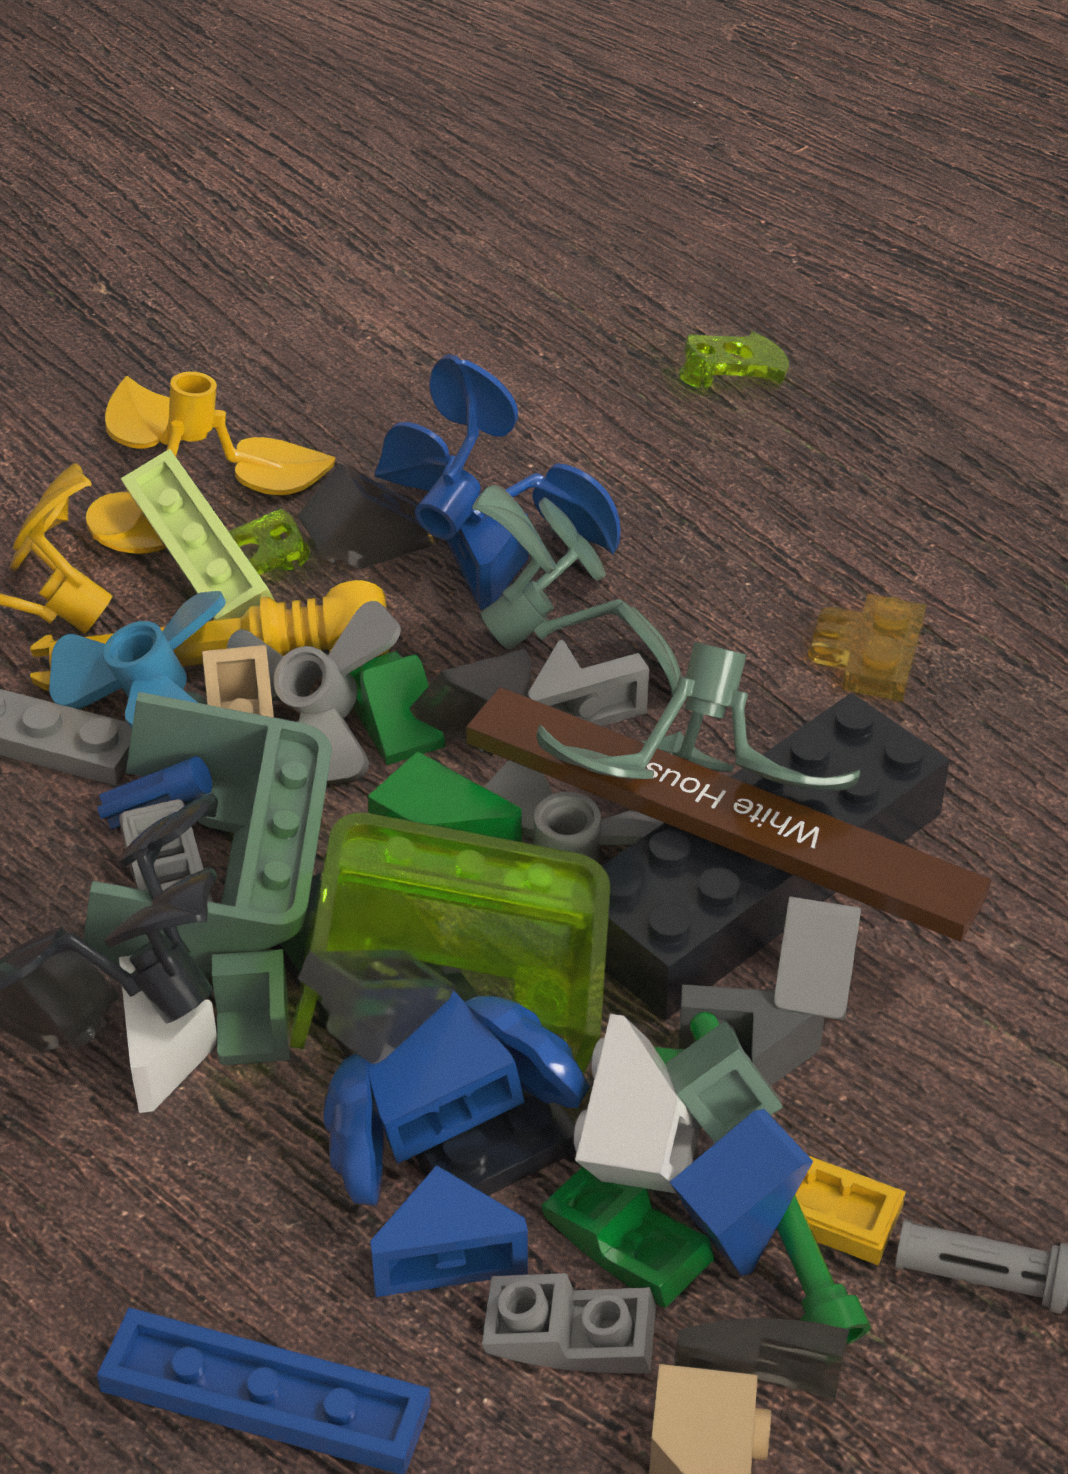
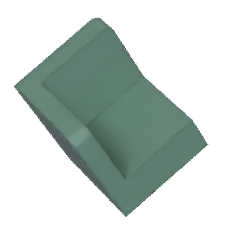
M283 949L212 954V981L217 1009V1054L219 1063L222 1065L290 1060L288 991Z
M723 1022L666 1063L676 1094L714 1143L719 1141L753 1111L765 1109L770 1115H773L783 1107L778 1095L743 1051L735 1032L727 1022Z

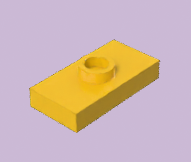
M809 1156L813 1163L795 1195L816 1242L879 1265L903 1208L906 1191Z

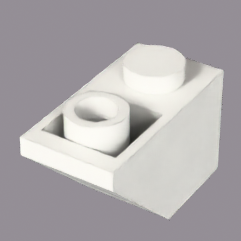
M610 1014L605 1038L599 1039L593 1051L592 1075L594 1083L588 1108L580 1113L575 1125L574 1146L577 1152L575 1161L602 1182L676 1193L670 1181L693 1162L701 1125L676 1094L667 1066L650 1040L625 1016Z

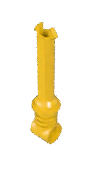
M364 580L348 581L331 588L326 597H323V605H318L316 598L307 599V607H302L301 600L292 601V609H287L286 602L277 603L269 596L261 597L260 605L250 606L242 617L208 621L173 651L182 667L203 665L202 651L227 649L231 635L237 630L244 629L254 634L283 657L290 651L304 646L317 648L323 653L324 650H329L330 653L359 607L369 601H377L387 609L386 597L382 588ZM114 633L87 636L85 638L106 644ZM52 634L45 635L30 646L33 657L49 656V671L30 673L32 683L48 692L52 651L58 641H54ZM389 649L378 656L387 654Z

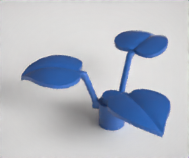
M453 354L442 356L431 371L429 387L432 400L440 414L451 422L467 425V434L457 455H449L446 443L433 431L415 423L399 422L390 428L384 438L382 454L374 475L376 478L403 486L427 490L428 493L415 508L416 519L428 533L445 540L452 539L469 517L476 522H480L485 516L484 513L472 509L475 500L481 492V486L472 474L463 469L479 436V429L489 435L502 437L513 430L518 420L517 405L508 389L496 377L480 366L468 360H460L458 356ZM556 463L548 470L546 477L534 473L505 489L512 497H515L529 488H534L532 492L533 502L544 519L545 517L541 513L538 503L546 497L568 516L574 524L577 533L582 535L588 542L602 546L612 555L618 548L620 542V520L615 504L606 489L584 471L566 464Z

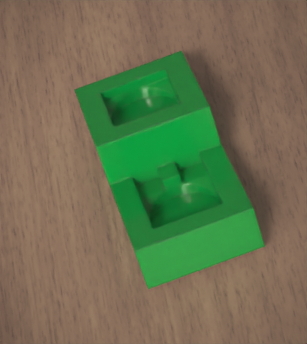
M583 1166L541 1205L544 1217L583 1253L630 1288L650 1287L655 1303L665 1309L714 1260L709 1237L652 1209L646 1188L602 1182Z

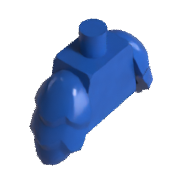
M393 980L383 984L372 994L370 1005L377 1017L361 1024L356 1030L361 1050L342 1061L328 1086L324 1101L323 1118L324 1126L330 1133V1166L342 1176L344 1187L353 1203L377 1206L380 1199L383 1176V1127L393 1158L399 1164L525 1103L522 1089L546 1104L556 1103L567 1108H578L590 1086L580 1067L573 1059L572 1049L559 1036L544 1028L537 1015L522 1005L496 996H476L463 1001L452 988L447 987L437 988L416 998L406 981Z

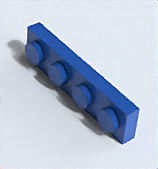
M130 1307L97 1373L100 1391L103 1393L396 1474H406L431 1406L430 1388Z

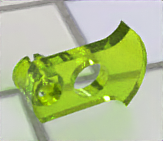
M754 331L745 337L688 334L684 345L686 359L683 367H681L679 376L685 383L698 388L701 386L702 378H704L703 387H710L714 379L713 375L765 377L782 384L789 368V361L779 346ZM731 354L738 355V356H740V357H742V358H738V357L732 356Z
M278 509L228 531L239 547L249 543L260 545L258 552L248 559L259 575L277 567L283 570L295 569L292 563L293 560L297 559L299 565L302 566L310 555V547L304 540L296 522L283 509ZM283 532H285L287 535V538H285L284 540L280 535Z

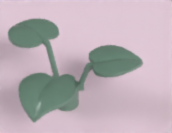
M491 485L482 491L475 500L472 509L480 511L498 521L531 555L529 564L516 581L503 591L504 595L480 612L486 626L500 644L510 651L534 632L543 640L553 631L604 615L614 614L631 626L653 652L669 680L671 696L673 697L676 692L679 676L682 677L677 659L665 638L634 606L630 607L626 602L617 599L548 621L546 615L553 611L554 607L543 590L574 563L577 558L595 580L599 581L606 576L605 568L597 553L588 541L577 533L574 524L568 516L546 497L538 503L541 513L551 526L550 531L556 532L568 546L566 555L555 564L530 519L513 497L498 485ZM540 567L546 572L536 582L530 581Z
M694 642L686 677L679 676L675 694L648 740L640 741L645 743L639 753L611 757L588 749L564 746L541 724L536 734L540 748L555 758L594 773L618 778L653 779L654 771L646 769V766L657 748L717 772H733L734 766L737 765L779 784L811 790H846L855 786L860 776V770L834 777H811L780 766L752 749L747 743L744 710L748 693L738 691L747 655ZM686 700L684 709L692 711L685 736L680 731L665 736ZM727 706L732 708L735 765L710 757L694 747L704 714L724 719Z

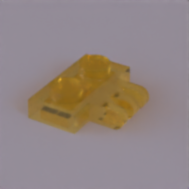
M867 594L862 612L825 607L820 611L812 637L813 640L808 649V657L817 664L845 669L842 690L903 702L924 625L927 605L895 597Z

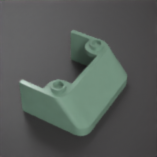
M138 692L126 773L146 776L195 756L201 758L208 767L212 778V790L209 794L214 793L218 799L216 817H202L198 822L209 828L234 832L221 904L207 902V922L177 926L180 937L191 951L189 955L205 978L209 979L212 977V954L265 951L294 937L301 930L309 901L332 747L329 739L322 731L308 724ZM92 881L83 941L120 966L119 957L133 955L138 949L150 942L147 935L144 934L129 939L111 948H108L104 940L125 919L148 906L152 901L147 890ZM81 956L80 963L93 965Z

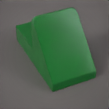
M397 651L375 657L350 672L357 686V696L353 708L386 765L409 759L417 751L425 754L445 747V738L422 662L417 655L401 658Z

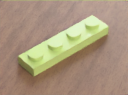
M168 449L121 478L129 494L197 594L209 591L222 592L226 604L213 617L214 620L242 617L250 606L260 605L261 597L269 596L274 600L266 584L171 449Z

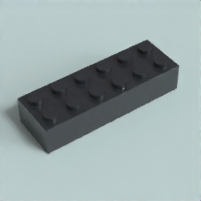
M851 692L762 755L780 766L811 777H834L860 770V776L855 786L837 791L797 788L768 780L744 768L730 776L890 840L903 843L941 814L950 759ZM663 823L571 887L570 942L666 1021L681 1009L682 984L714 985L784 932L789 897L824 902L836 892Z

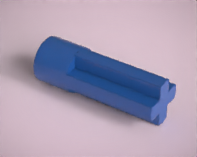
M195 756L99 794L102 805L97 807L101 819L107 818L110 829L115 830L121 827L119 817L125 811L177 799L185 803L209 794L212 790V778L204 761Z

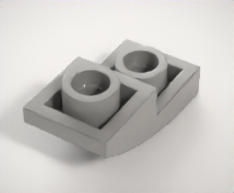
M567 1273L491 1276L482 1346L487 1354L537 1366L597 1373L647 1374L651 1373L656 1303L650 1287L574 1290Z

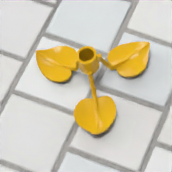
M183 372L175 375L170 382V398L147 390L126 376L112 394L106 408L105 429L114 441L136 449L150 448L161 442L168 445L167 450L171 449L175 457L180 441H201L207 437L208 432L214 427L226 459L229 462L237 463L235 467V478L237 481L254 491L264 494L290 495L300 492L323 477L335 464V457L282 440L265 437L243 439L237 444L236 450L232 445L225 425L226 412L215 410L216 381L212 377L199 372ZM129 492L110 493L99 497L90 505L86 512V527L92 539L98 540L100 544L106 547L135 554L152 553L166 548Z
M73 463L66 468L46 489L39 503L24 521L12 547L16 552L11 561L10 569L14 572L19 568L31 550L53 570V573L38 592L47 602L45 605H40L0 593V605L37 615L49 624L58 615L85 634L102 614L113 595L72 567L45 538L46 531L63 522H68L69 496L84 487L92 485L90 480L83 474L81 466L77 463Z

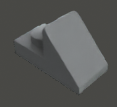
M559 640L530 688L528 698L596 725L606 726L647 714L649 668L641 655L636 653L581 669L564 640Z
M789 897L774 995V1006L776 1008L845 1021L861 908Z

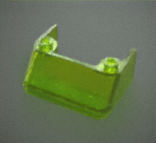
M352 813L342 817L332 827L327 844L303 961L289 1047L304 1050L319 991L348 994L362 989L372 978L378 953L513 978L512 1001L535 1013L544 1028L554 1034L564 1035V1041L572 1049L573 1059L584 1074L601 1034L610 881L606 871L598 862L579 853L371 813Z

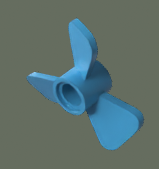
M209 591L194 595L177 610L163 631L153 622L138 621L120 628L108 639L106 644L76 634L62 636L56 642L52 651L49 686L52 700L56 704L80 710L122 688L128 697L125 719L131 729L138 692L198 703L183 690L186 685L187 675L173 650L221 611L226 604L222 592Z

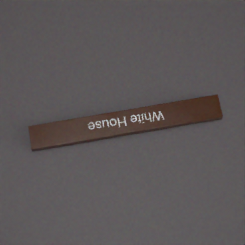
M502 687L498 688L466 727L467 743L959 942H962L989 894L991 879L658 748L646 766V769L654 771L653 779L606 776L568 764L540 748L536 738L540 724L564 746L588 749L611 757L639 753L645 743Z

